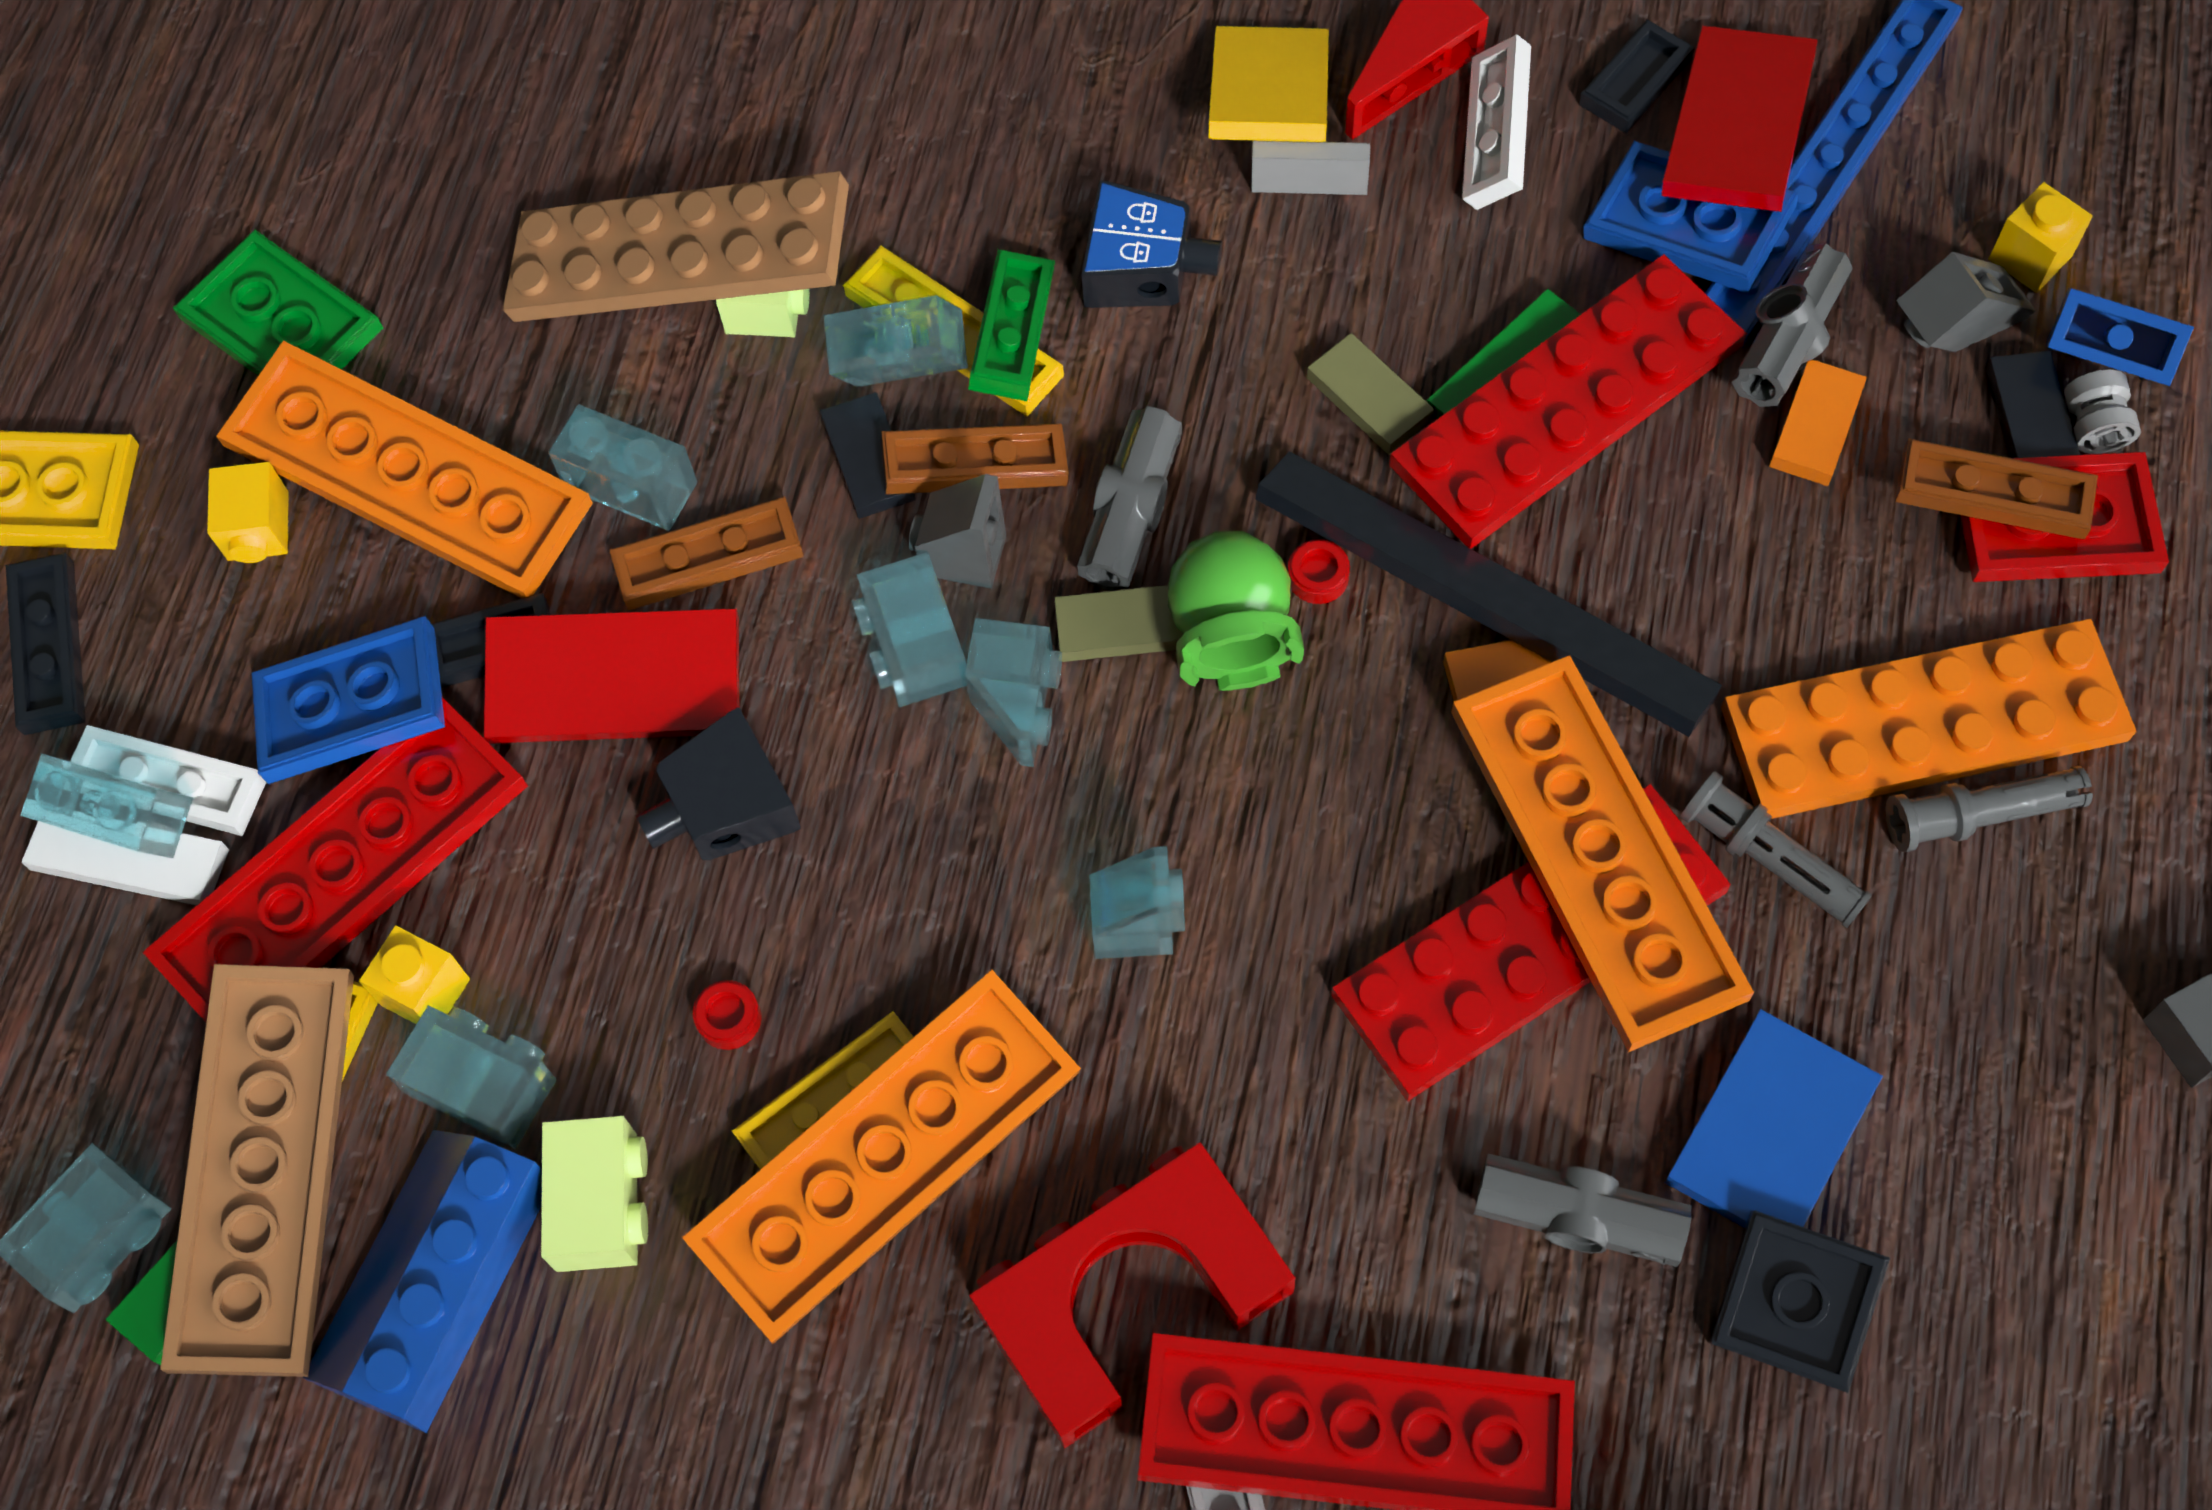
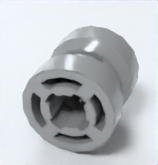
M2099 370L2080 376L2067 385L2064 390V396L2069 413L2076 416L2078 420L2073 429L2080 451L2089 454L2108 453L2130 445L2140 436L2141 429L2137 414L2127 406L2131 393L2127 377L2124 373L2117 370Z

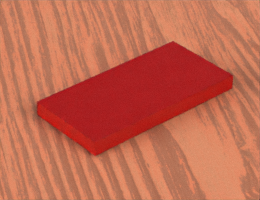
M1702 26L1663 179L1662 196L1777 212L1782 211L1818 39Z
M737 609L486 617L484 739L489 744L697 736L727 713L739 707V615Z

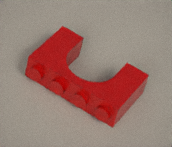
M1201 1142L1186 1152L1181 1146L1167 1151L1149 1166L1150 1176L1130 1189L1125 1184L1111 1188L1092 1204L1091 1208L1094 1213L1073 1227L1067 1221L1052 1227L1034 1243L1037 1251L1015 1265L1011 1260H1005L993 1266L977 1280L976 1284L979 1289L969 1295L976 1313L1064 1449L1123 1409L1120 1395L1081 1338L1073 1319L1074 1301L1078 1287L1085 1274L1102 1257L1117 1249L1133 1245H1151L1172 1251L1186 1260L1195 1269L1237 1331L1294 1293L1295 1276Z

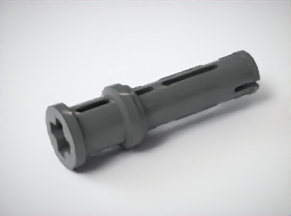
M2081 766L1970 790L1963 785L1951 783L1942 785L1938 793L1910 799L1904 794L1889 796L1885 808L1886 822L1890 837L1896 848L1900 852L1915 851L1921 842L1949 837L1953 841L1968 840L1978 827L2075 807H2087L2092 802L2093 793L2089 791L2079 793L2078 789L2092 787L2087 772Z
M1714 771L1688 803L1680 818L1687 823L1693 820L1697 821L1726 842L1725 850L1732 856L1737 854L1741 857L1744 853L1748 854L1785 881L1794 890L1800 892L1839 920L1845 928H1848L1872 897V894L1859 888L1825 863L1820 857L1771 824L1769 820L1772 816L1767 813L1769 809L1762 804L1753 807L1722 784L1723 776ZM1714 806H1716V807L1719 808L1721 811H1723L1725 814H1727V815L1730 816L1732 819H1734L1735 822H1734L1733 820H1731L1729 817H1727L1726 815H1724L1722 812H1720L1718 809H1716ZM1758 836L1759 838H1761V839H1762L1763 841H1765L1767 844H1769L1770 846H1772L1773 849L1769 848L1767 845H1765L1764 843H1762V842H1761L1760 840H1758L1756 837ZM1783 856H1785V857H1787L1788 859H1790V860H1791L1792 862H1794L1796 865H1798L1799 867H1801V868H1802L1803 870H1805L1807 873H1809V874L1812 875L1814 878H1816L1818 881H1820V882L1823 883L1825 886H1827L1830 890H1827L1826 888H1824L1822 885H1820L1818 882H1816L1815 880H1813V879H1812L1811 877H1809L1807 874H1805L1804 872H1802V871H1801L1800 869H1798L1796 866H1794V865L1791 864L1789 861H1787L1786 859H1784Z

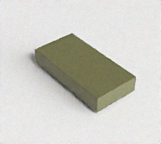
M1352 333L1307 368V379L1388 455L1433 420L1434 408Z
M1168 585L1054 597L1061 662L1176 650V643L1183 636L1176 628L1168 608Z

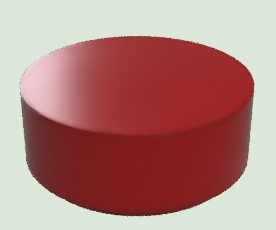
M1316 539L1304 542L1292 552L1289 558L1288 574L1291 578L1290 588L1298 598L1308 603L1325 604L1336 600L1344 593L1349 582L1350 562L1347 554L1340 546L1331 541Z
M723 980L709 985L698 995L693 1006V1021L698 1032L706 1043L717 1049L732 1050L744 1046L754 1038L761 1025L762 1014L756 997L747 986L737 981Z

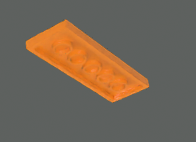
M284 340L216 436L222 445L255 463L270 462L276 473L522 599L535 594L593 504L589 493Z
M2092 619L1727 696L1724 698L1721 706L1754 806L1762 804L1769 809L1767 813L1772 816L1770 819L2128 742L2136 733V728Z
M1566 656L1453 702L1451 714L1627 1051H1633L1750 1001L1754 994L1752 987L1571 656Z
M991 970L684 1235L682 1239L768 1340L774 1344L1080 1072L1081 1068L998 975Z

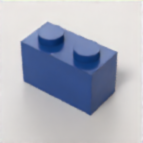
M2068 288L2045 346L2170 386L2194 327Z

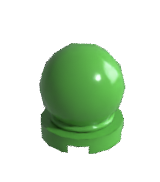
M1214 531L1188 544L1171 568L1168 585V608L1176 628L1183 634L1176 643V657L1179 675L1188 685L1195 687L1200 677L1203 679H1217L1219 691L1252 688L1280 678L1279 665L1288 660L1298 664L1303 660L1304 645L1300 626L1292 617L1287 616L1290 607L1291 578L1284 562L1269 545L1245 531Z

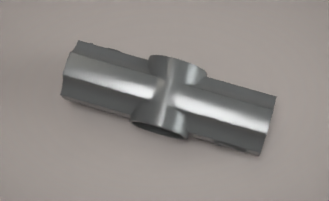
M1827 243L1807 245L1786 284L1771 290L1759 301L1755 312L1762 327L1732 380V384L1740 397L1753 401L1759 407L1778 406L1800 365L1816 358L1828 346L1830 335L1824 325V321L1853 269L1846 253L1832 249Z
M1146 406L1141 410H1132L1114 464L1106 465L1101 474L1093 505L1094 520L1077 565L1078 575L1090 581L1095 587L1109 591L1129 588L1147 533H1153L1160 521L1167 494L1168 482L1166 478L1182 434V422L1175 420L1165 410Z
M1488 1154L1480 1179L1473 1214L1543 1232L1548 1241L1570 1250L1584 1253H1603L1606 1249L1637 1258L1640 1257L1659 1262L1663 1265L1667 1264L1677 1267L1681 1262L1688 1239L1692 1205L1619 1187V1182L1614 1177L1593 1169L1569 1166L1555 1171L1527 1162Z

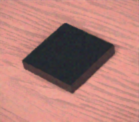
M1751 1210L1709 1343L1849 1393L1890 1257Z

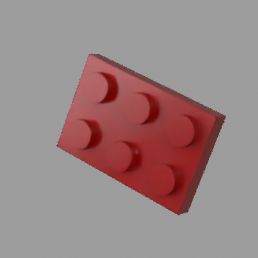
M2146 452L2012 458L2098 475L2092 525L2085 540L1961 515L1972 582L2162 573L2169 563Z

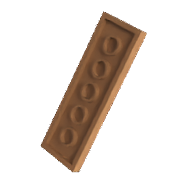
M837 171L523 211L520 216L503 311L514 322L835 286L849 184L841 172Z
M214 964L160 1369L166 1373L308 1377L354 975L350 969Z

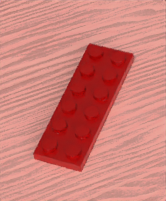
M1663 254L1392 452L1389 466L1466 547L1472 549L1741 348L1747 333Z
M443 697L444 728L380 748L142 952L206 1023L214 964L321 968L528 787L524 778Z
M1649 784L1643 788L1706 905L1708 906L1725 895L1731 885L1730 882L1654 787ZM1527 862L1332 987L1331 996L1408 1102L1589 984L1591 980L1530 863Z
M1153 1333L1137 1481L1390 1510H1570L1575 1380Z

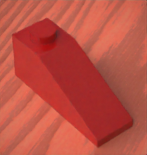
M1403 0L1400 2L1347 98L1345 133L1352 140L1471 62L1473 56L1484 51L1489 16L1473 0Z

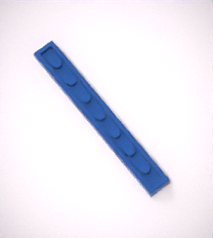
M1900 0L1792 162L1786 189L1798 192L1797 206L1750 291L1746 293L1716 282H1712L1705 294L1747 333L1741 348L1745 347L1760 324L1755 312L1757 304L1771 290L1786 284L1807 245L1813 243L1954 28L1963 10L1962 6L1949 0Z

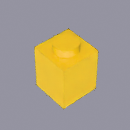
M2043 182L2007 218L1988 260L2003 266L2008 274L2037 293L2073 256L2093 215Z
M270 462L209 469L207 533L227 561L235 560L243 563H256L268 556L288 554L289 491Z
M395 925L359 982L382 1007L436 1034L470 981V978L450 953Z

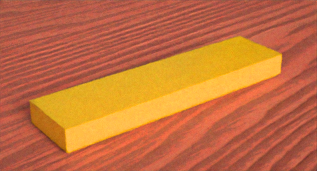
M880 245L843 285L846 297L970 379L984 313ZM1038 349L1028 401L995 396L1028 417L1063 378V365Z

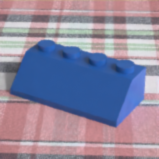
M433 1130L312 1358L308 1377L302 1378L427 1433L542 1206V1169L535 1161L475 1136Z

